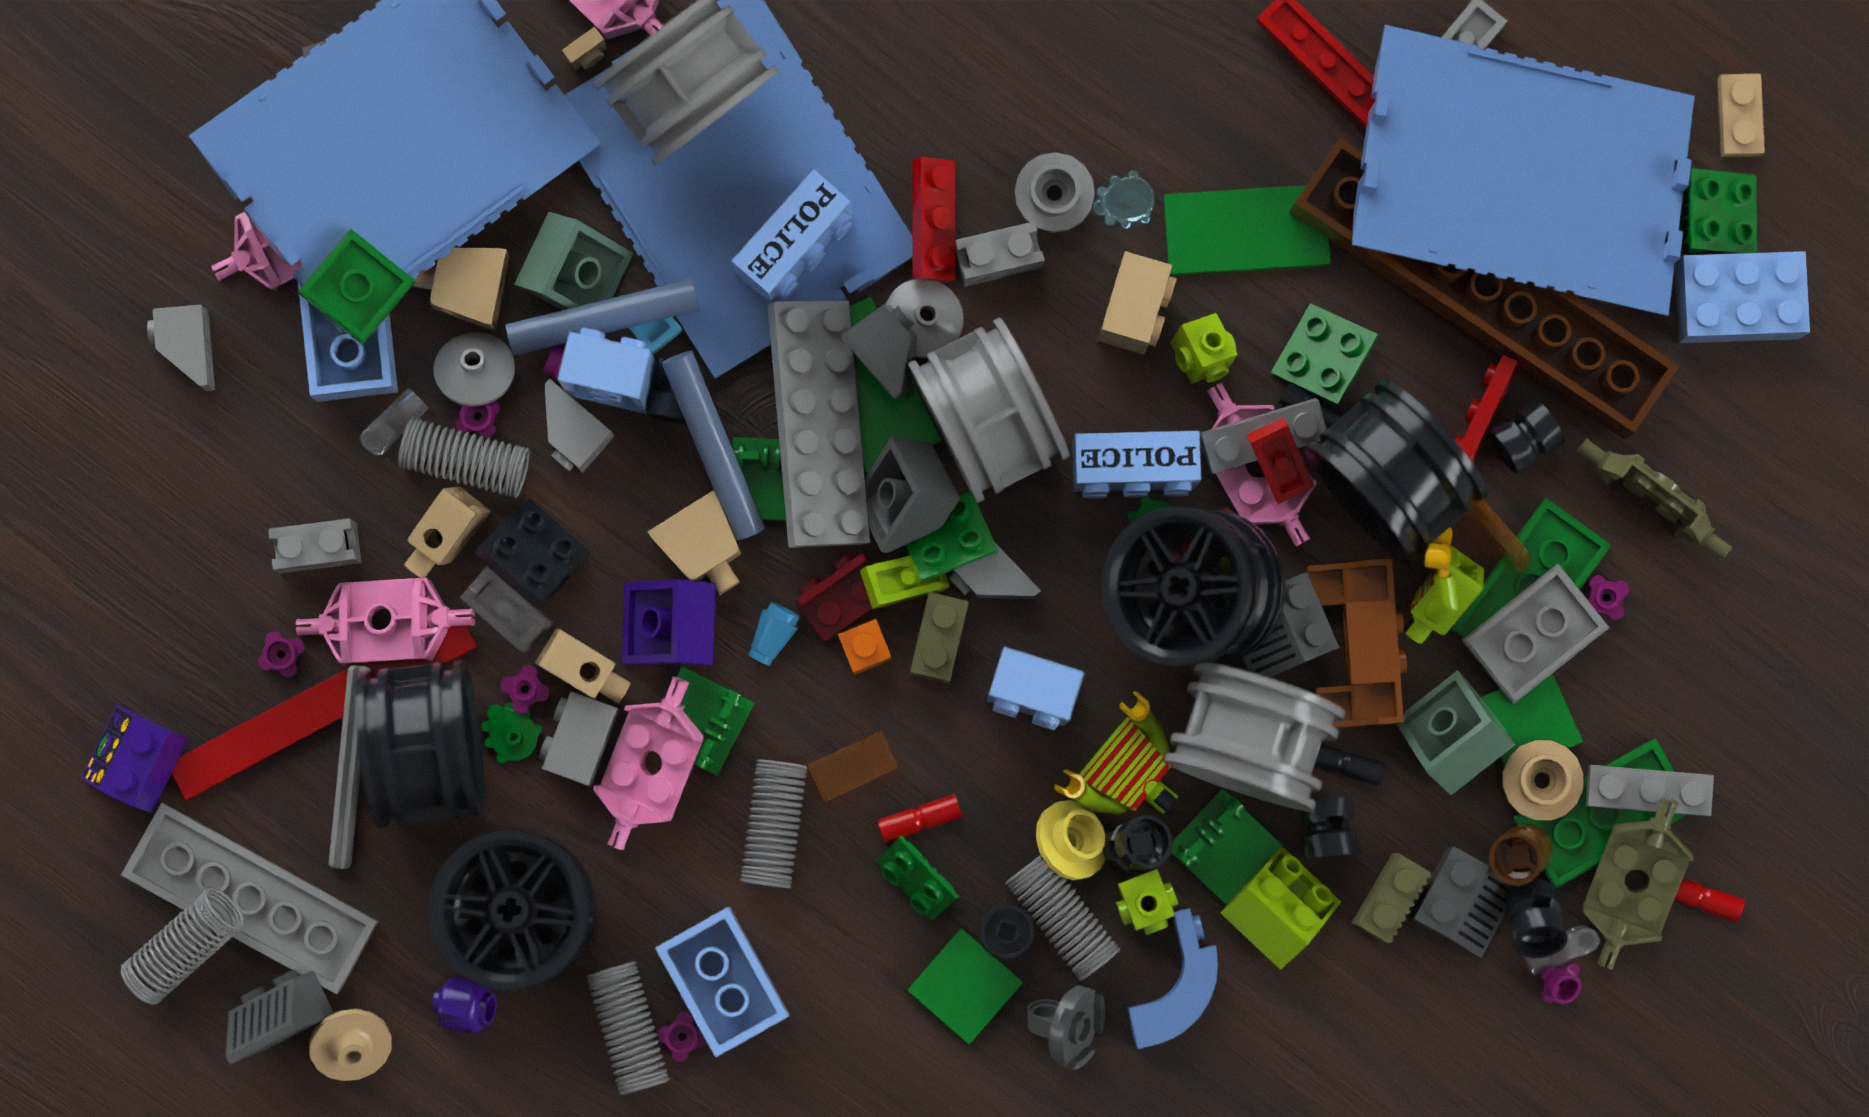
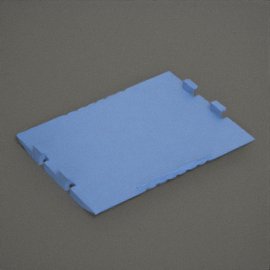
M381 0L375 4L376 8L372 11L366 10L358 16L359 20L354 23L351 21L342 27V32L339 34L334 33L325 39V44L322 46L318 44L312 48L308 56L305 58L301 56L295 60L291 68L287 70L285 67L276 74L277 77L272 81L268 79L189 135L192 142L235 200L238 198L241 202L249 197L252 199L253 202L244 208V212L284 264L287 262L290 266H293L298 261L301 263L302 266L293 272V276L301 287L350 228L410 277L416 279L420 271L423 269L427 271L436 264L435 260L440 257L442 259L452 253L451 249L456 245L460 247L468 241L467 237L471 234L476 235L485 229L484 225L490 222L492 224L501 217L500 213L504 210L510 211L517 206L516 202L521 198L525 200L601 145L600 141L558 86L555 84L546 91L539 81L545 85L555 77L538 54L536 56L533 55L508 21L500 27H497L491 18L498 21L506 15V12L496 0ZM325 316L339 333L344 331L332 320H330L327 316Z
M720 0L717 4L721 9L728 5L732 8L734 15L759 48H762L766 53L761 62L767 70L775 65L779 72L656 166L650 160L657 155L652 147L648 145L642 149L638 144V139L622 118L605 101L611 95L606 87L603 86L597 90L592 84L608 69L565 94V97L601 143V145L579 161L595 187L601 189V197L606 205L610 204L613 211L611 213L616 221H620L624 226L622 230L628 239L631 238L634 242L632 246L638 256L642 255L644 258V266L649 273L652 272L654 274L656 285L659 287L693 278L700 310L676 317L715 379L771 347L767 305L769 303L735 275L732 260L813 169L851 201L852 218L850 222L853 224L838 242L833 238L828 242L823 250L826 255L811 272L806 269L803 270L796 280L799 284L786 301H846V297L841 290L842 287L845 286L849 294L856 290L859 293L913 258L911 233L872 171H868L864 166L866 162L860 153L857 154L854 150L855 144L850 136L846 137L844 134L845 128L840 120H836L832 115L834 111L829 103L825 104L822 99L823 93L818 85H813L811 74L807 69H803L801 58L764 0ZM631 51L612 61V64H616L619 60H621Z
M1384 25L1371 98L1375 99V102L1368 114L1360 167L1365 172L1358 182L1354 207L1352 245L1443 266L1452 264L1455 265L1456 269L1465 271L1468 268L1475 269V273L1487 275V273L1495 274L1496 278L1507 280V277L1514 278V282L1527 284L1528 281L1534 283L1536 287L1546 289L1547 286L1554 287V291L1566 293V290L1572 291L1573 295L1668 316L1674 265L1681 254L1683 231H1679L1683 191L1689 186L1692 160L1687 159L1695 96L1606 75L1599 77L1589 71L1577 72L1575 68L1567 66L1560 68L1550 62L1538 63L1536 62L1537 59L1528 57L1521 59L1511 53L1499 54L1497 53L1498 50L1489 48L1482 50L1478 49L1476 45Z

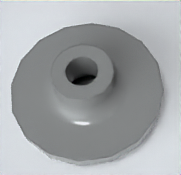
M1058 152L1041 154L1027 162L1018 175L1014 190L1016 205L1023 218L1028 223L1035 221L1037 229L1051 233L1068 231L1082 223L1091 211L1095 195L1093 178L1085 165L1073 156ZM1058 189L1062 197L1057 201H1052L1047 197L1046 193L1048 190Z

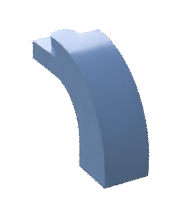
M1190 908L1174 911L1175 916L1172 917L1182 957L1181 972L1176 984L1167 994L1157 1000L1126 1007L1137 1049L1166 1042L1183 1033L1200 1017L1213 994L1218 971L1216 945L1199 948L1198 940L1204 939L1203 928L1199 915L1192 916Z

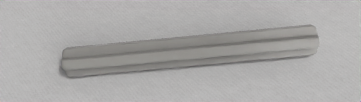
M358 665L350 666L347 673L329 854V866L337 869H348L352 864L361 774L356 726V680L359 672H371L369 667Z

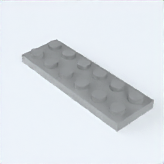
M777 301L767 304L788 547L864 545L870 543L854 356L851 348L841 338L851 328L849 301Z
M161 803L121 876L183 910L187 906L189 907V904L194 902L207 888H214L223 892L237 905L244 919L243 928L233 936L235 939L282 965L296 970L301 975L314 970L320 985L335 994L340 993L379 923L378 920L165 803ZM207 897L224 913L229 924L233 926L230 917L222 906L214 899ZM213 908L215 913L222 919L219 913Z

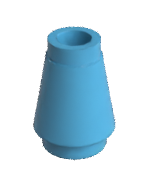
M771 602L767 610L762 609L751 645L752 648L748 655L770 666L773 659L776 658L799 627L796 624L800 616L782 605Z

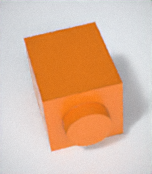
M876 619L838 634L854 675L892 660Z

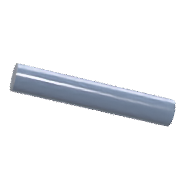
M693 278L509 323L506 324V331L513 356L565 344L567 343L569 331L580 334L581 328H588L609 333L698 311L700 306Z
M683 352L663 361L662 366L735 540H742L765 529V526L693 352Z

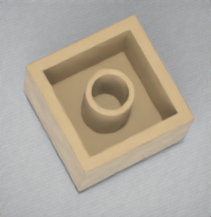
M1127 251L1124 252L1099 335V342L1143 355L1148 345L1156 347L1165 317L1158 315L1160 306L1168 307L1177 279L1169 276L1172 268L1171 264Z

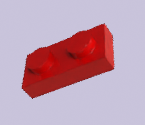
M1284 417L1246 435L1277 504L1315 487Z

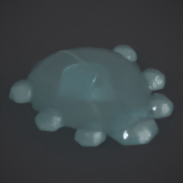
M1131 170L1128 177H1122L1121 179L1117 175H1113L1109 179L1111 184L1109 188L1104 186L1098 188L1097 193L1102 198L1094 201L1093 210L1098 216L1106 215L1105 223L1107 225H1113L1116 220L1121 221V227L1124 229L1130 228L1132 222L1139 220L1142 224H1148L1150 221L1149 214L1154 207V191L1147 181L1139 177L1138 171Z

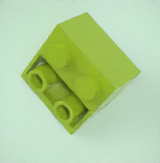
M1281 846L1221 911V914L1281 970L1310 943L1341 901L1313 876L1297 858Z

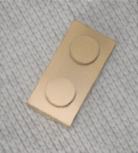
M1761 74L1720 75L1718 77L1721 157L1762 156L1765 153Z

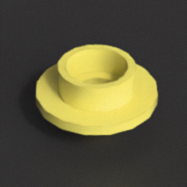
M1071 800L1056 802L1042 812L1037 822L1036 841L1040 855L1048 867L1059 876L1071 880L1087 879L1099 871L1105 861L1103 855L1105 831L1095 813L1080 803Z

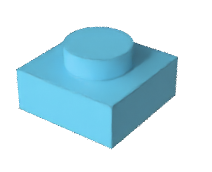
M673 317L629 327L638 340L646 343L645 347L651 350L653 355L683 332Z

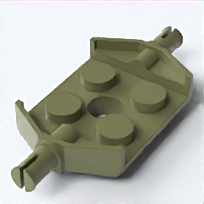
M1588 438L1584 440L1576 451L1596 465L1595 468L1598 469L1597 472L1606 486H1609L1614 479L1617 481L1620 477L1624 478L1623 485L1630 492L1640 498H1643L1644 495L1648 496L1658 504L1656 510L1666 519L1672 522L1680 520L1682 525L1673 535L1677 539L1694 545L1698 544L1700 547L1704 546L1719 557L1720 560H1723L1731 550V545H1728L1713 533L1715 529L1711 526L1705 504L1699 499L1694 501L1683 493L1680 487L1667 476L1654 471L1643 463L1645 459L1639 454L1622 455L1613 453L1610 450L1605 452Z
M1662 796L1655 817H1650L1649 821L1616 824L1612 829L1582 905L1583 913L1604 935L1605 944L1596 962L1600 966L1605 967L1606 964L1608 969H1613L1619 951L1624 945L1662 940V929L1689 861L1693 862L1694 860L1690 850L1670 830L1671 820L1677 805H1679V802L1674 799L1669 800L1668 797ZM1642 870L1647 874L1648 879L1644 887L1633 890L1625 885V877L1630 871Z

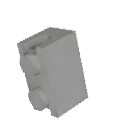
M1035 221L957 239L955 242V250L964 287L1042 269L1045 261L1043 252L1039 248Z
M350 518L268 529L269 539L273 541L276 559H272L273 570L280 574L362 563L357 523ZM345 533H347L348 537V550H346Z
M572 691L568 699L562 697L553 718L554 721L559 722L554 737H546L539 754V759L544 760L542 769L592 787L620 710Z

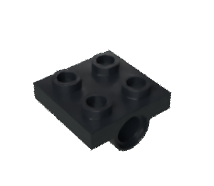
M529 499L478 546L475 555L536 608L544 599L551 598L564 585L570 575L586 560L590 551Z

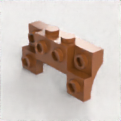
M1392 559L1307 566L1306 572L1321 606H1341L1347 686L1315 688L1316 696L1330 701L1345 710L1343 721H1334L1333 727L1349 728L1404 723L1400 674H1406L1407 660L1405 650H1399L1397 634L1404 632V618L1402 609H1396Z

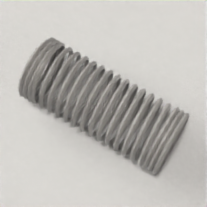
M413 417L409 420L403 434L398 465L400 468H407L409 471L414 469L415 472L421 471L422 474L428 472L430 476L435 474L437 478L442 475L444 480L449 477L451 482L456 479L457 483L463 481L464 485L470 483L472 487L477 485L479 489L484 486L486 491L491 488L493 493L498 490L500 495L505 492L506 496L517 498L526 477L530 450L528 447L525 449L524 446L521 448L520 445H516L512 451L511 443L507 444L505 449L503 441L498 447L496 439L491 445L489 437L484 443L483 436H480L477 441L476 434H473L470 439L469 432H466L463 437L461 430L456 435L454 428L449 433L447 426L442 431L440 424L435 429L433 422L428 427L426 420L423 422L422 419L419 420ZM420 454H421L420 464H419V466H418V468H417V461H418V459H419V457H420ZM428 456L427 466L424 470V463ZM434 458H435L434 468H433V470L431 471V465H432L433 460H434ZM441 460H442L441 470H440V472L438 473V467H439L440 462H441ZM457 460L456 471L452 477V471ZM449 461V469L445 475V469ZM464 462L463 473L459 479V472ZM471 464L470 475L466 481V475ZM478 466L477 477L473 483V477ZM485 468L484 479L480 484L481 476ZM499 468H500L499 477H498V483H497V485L494 487V485H495V479H496V477H497V474H498V471H499ZM492 470L491 481L489 485H487L488 477ZM507 470L505 485L502 488V481Z
M758 759L754 774L762 778H755L753 781L759 785L752 788L754 791L762 793L751 794L753 798L760 800H752L750 803L757 807H752L749 810L760 815L748 816L750 820L757 822H749L747 825L755 829H748L746 831L749 835L758 837H746L747 842L755 844H746L744 846L746 849L758 852L745 851L743 853L747 857L756 859L742 860L743 863L753 866L741 867L740 881L790 889L793 878L778 873L794 872L793 869L775 865L793 866L794 862L778 858L794 859L796 857L794 854L780 851H796L797 849L793 846L777 843L796 844L797 840L780 836L797 837L799 834L777 828L797 830L800 828L798 825L779 821L799 822L801 820L797 817L776 813L800 815L802 813L800 810L778 806L801 808L803 806L801 803L781 799L803 800L804 798L803 796L777 791L803 793L804 789L780 784L804 786L806 783L777 776L806 778L805 774L808 768L805 765Z
M1040 855L1007 880L1005 885H1008L1010 892H1014L1013 896H1017L1029 888L1018 898V902H1021L1032 895L1022 904L1023 908L1039 899L1027 910L1028 914L1046 903L1031 916V919H1036L1050 909L1036 921V925H1040L1056 914L1040 928V931H1044L1060 920L1045 933V937L1050 936L1067 924L1049 940V943H1053L1070 931L1054 945V949H1057L1077 935L1058 951V954L1061 955L1080 942L1063 957V960H1067L1087 946L1070 960L1067 966L1073 965L1094 950L1072 968L1071 972L1076 974L1075 977H1078L1079 981H1082L1120 951V948L1115 944V941H1111L1112 936L1103 938L1107 931L1099 932L1103 925H1096L1098 919L1090 920L1094 913L1086 914L1089 907L1080 909L1085 901L1076 903L1080 899V895L1072 897L1076 891L1075 889L1066 892L1071 887L1070 883L1063 885L1067 878L1063 877L1056 881L1060 876L1057 873L1053 874L1054 871L1048 867Z
M207 888L194 902L189 904V907L187 906L184 911L180 912L179 916L170 921L169 925L161 929L148 943L143 945V948L141 947L138 952L133 954V957H130L121 965L122 979L127 988L141 1001L148 1004H158L243 928L244 919L241 911L226 894L214 888ZM207 897L214 899L222 906L230 917L233 926L229 924L224 913ZM213 908L219 913L222 919L215 913ZM206 935L211 938L212 942L207 939ZM131 966L135 967L140 977L156 989L157 992L146 987L135 975Z
M635 961L586 976L590 990L600 989L591 994L592 997L606 995L593 1001L594 1004L605 1003L596 1007L595 1010L611 1009L597 1015L598 1018L610 1017L600 1021L599 1025L616 1023L602 1028L601 1032L606 1033L618 1030L605 1035L603 1039L608 1040L621 1037L607 1042L605 1046L611 1047L623 1044L608 1050L607 1053L613 1054L626 1051L610 1057L609 1060L616 1061L631 1057L612 1064V1068L631 1065L614 1071L613 1075L617 1076L637 1071L615 1080L620 1095L668 1082L670 1079L668 1078L669 1074L666 1073L668 1071L666 1068L657 1069L665 1064L664 1061L655 1062L661 1059L663 1055H652L659 1052L661 1048H650L659 1042L658 1040H650L655 1038L657 1033L645 1034L654 1030L655 1026L653 1025L645 1026L652 1023L653 1019L640 1020L651 1014L649 1011L640 1012L647 1009L648 1004L638 1005L645 1002L647 998L632 999L644 994V990L633 991L642 987L643 984L627 985L641 978L640 976L628 977L639 972L637 970L638 966H636L637 962Z

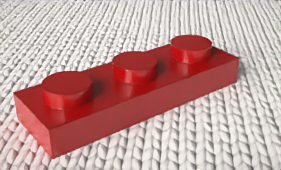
M929 157L912 159V257L914 280L944 283L955 281V161Z
M1502 355L1498 365L1490 364L1482 381V385L1487 387L1481 401L1473 400L1465 417V421L1470 423L1464 438L1458 435L1455 438V441L1472 463H1474L1487 435V430L1490 429L1518 370V361Z

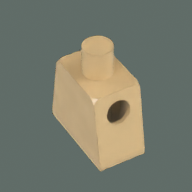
M452 248V253L443 259L441 257L438 258L436 266H432L427 271L423 269L418 273L419 276L414 279L415 283L412 287L432 290L430 305L433 309L496 331L510 259L506 249Z
M462 487L443 488L408 537L407 541L416 549L404 565L418 577L424 578L435 564L444 565L451 563L492 511ZM438 531L442 535V544L437 540Z
M714 490L648 531L653 541L690 581H700L707 576L711 583H715V589L719 595L740 583L728 563L741 555V552Z
M557 628L535 661V664L595 699L598 693H601L614 702L619 703L631 684L612 672L616 663ZM586 662L596 668L595 675L589 680L580 675V668Z

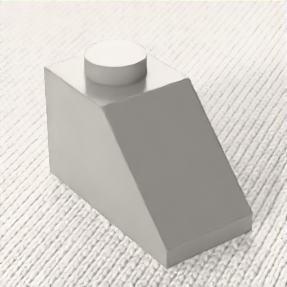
M202 304L153 309V320H149L147 323L150 344L155 345V349L204 390L215 391L209 310Z
M549 379L545 383L548 442L555 449L551 456L566 470L570 471L575 466L583 473L614 438V435L553 380Z
M997 544V553L951 570L953 574L948 577L964 596L970 591L976 598L1034 599L1041 591Z

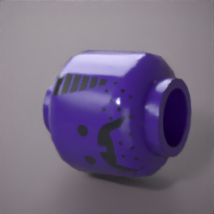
M458 976L448 979L442 988H438L435 991L432 999V1010L437 1013L439 1024L443 1028L468 1034H476L482 1031L485 1026H489L495 1017L497 1008L496 996L491 993L489 987L477 985L467 978Z

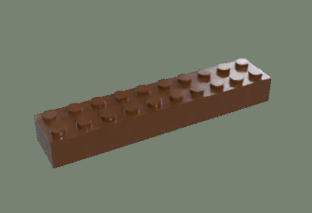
M1339 137L1295 201L1290 213L1500 356L1505 355L1518 361L1519 369L1624 440L1633 435L1679 368V365L1568 290H1566V293L1554 291V287L1547 286L1546 289L1540 288L1528 281L1527 284L1514 282V278L1507 277V280L1496 278L1495 274L1487 273V275L1475 273V269L1468 268L1465 271L1456 269L1455 265L1452 264L1443 266L1352 245L1353 215L1359 180L1365 170L1360 169L1363 152Z

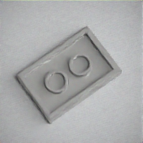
M1557 564L1461 641L1510 703L1514 704L1608 630L1609 626L1560 565Z

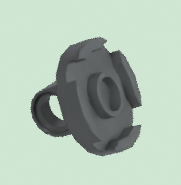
M1078 985L1070 989L1060 1002L1041 999L1028 1005V1030L1049 1039L1050 1056L1055 1064L1077 1070L1085 1066L1093 1056L1096 1048L1090 1047L1095 1032L1103 1033L1106 1015L1104 998L1102 995L1096 994V990Z

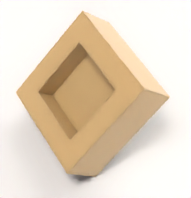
M593 27L565 47L562 52L567 62L576 71L582 66L584 69H588L597 64L604 57L602 52L607 49V46L596 27Z

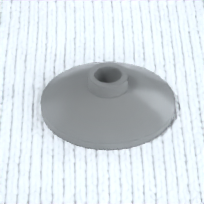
M909 280L898 286L886 302V305H891L893 309L899 305L914 321L915 324L911 329L917 335V358H927V353L936 351L958 340L961 335L964 323L961 304L956 295L940 282ZM929 309L933 314V320H923L920 316V310Z
M471 332L451 339L440 349L434 362V378L439 390L449 400L465 406H481L499 399L510 388L515 376V361L511 350L502 340L487 333ZM470 360H480L475 366L466 364Z

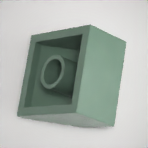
M548 212L514 285L562 310L613 298L633 252L577 219Z
M1458 670L1403 713L1404 723L1396 724L1426 772L1450 795L1454 794L1515 746V743L1499 719Z

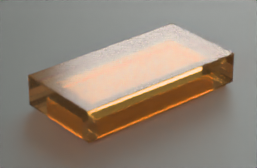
M1484 499L1480 502L1471 500L1473 508L1468 512L1469 515L1519 572L1531 563V559L1525 546Z
M882 731L807 765L824 802L899 768Z

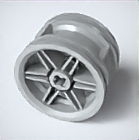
M698 0L638 45L592 83L597 90L603 86L606 87L611 95L605 101L615 109L635 135L642 149L648 145L652 147L657 155L650 160L655 166L779 72L775 65L767 70L761 62L766 53L762 48H759L734 15V11L729 5L721 9L716 0Z
M1000 317L992 321L994 329L987 333L981 326L964 337L936 351L927 353L928 363L919 367L914 360L907 364L955 464L977 503L985 500L982 491L990 487L995 493H998L1003 488L1040 469L1050 467L1051 462L1049 458L1056 454L1061 460L1070 457L1053 414L1018 345Z
M1213 663L1196 664L1193 672L1200 678L1198 682H1189L1187 693L1197 698L1186 734H1172L1170 743L1176 747L1175 753H1166L1163 762L1180 772L1230 791L1283 807L1313 812L1316 802L1309 797L1311 792H1320L1322 782L1313 777L1311 773L1321 742L1324 740L1337 741L1339 730L1333 727L1334 721H1343L1345 710L1314 694L1260 675Z

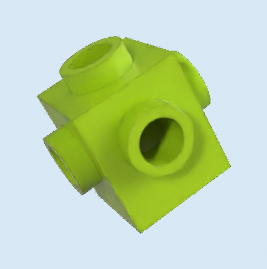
M1217 313L1181 325L1170 342L1175 351L1176 363L1182 372H1186L1191 384L1204 379L1210 383L1223 378L1229 373L1228 368L1238 355L1235 340L1224 329Z
M1157 869L1117 884L1122 900L1116 902L1124 925L1132 923L1134 930L1143 928L1146 935L1169 927L1166 919L1175 916L1172 907L1179 904L1171 883L1163 884ZM1145 896L1151 897L1154 902L1153 908L1148 912L1144 911L1141 907V900Z

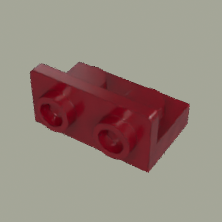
M849 553L831 566L835 573L822 582L817 576L798 590L801 597L795 600L796 604L824 643L872 610L860 570L864 567L870 566L863 553L856 558L852 553Z

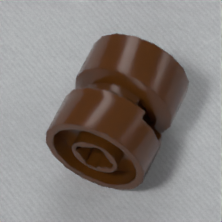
M1522 823L1511 827L1493 843L1489 852V864L1492 872L1500 881L1509 885L1521 886L1530 883L1549 865L1553 846L1549 836L1542 828L1533 824Z

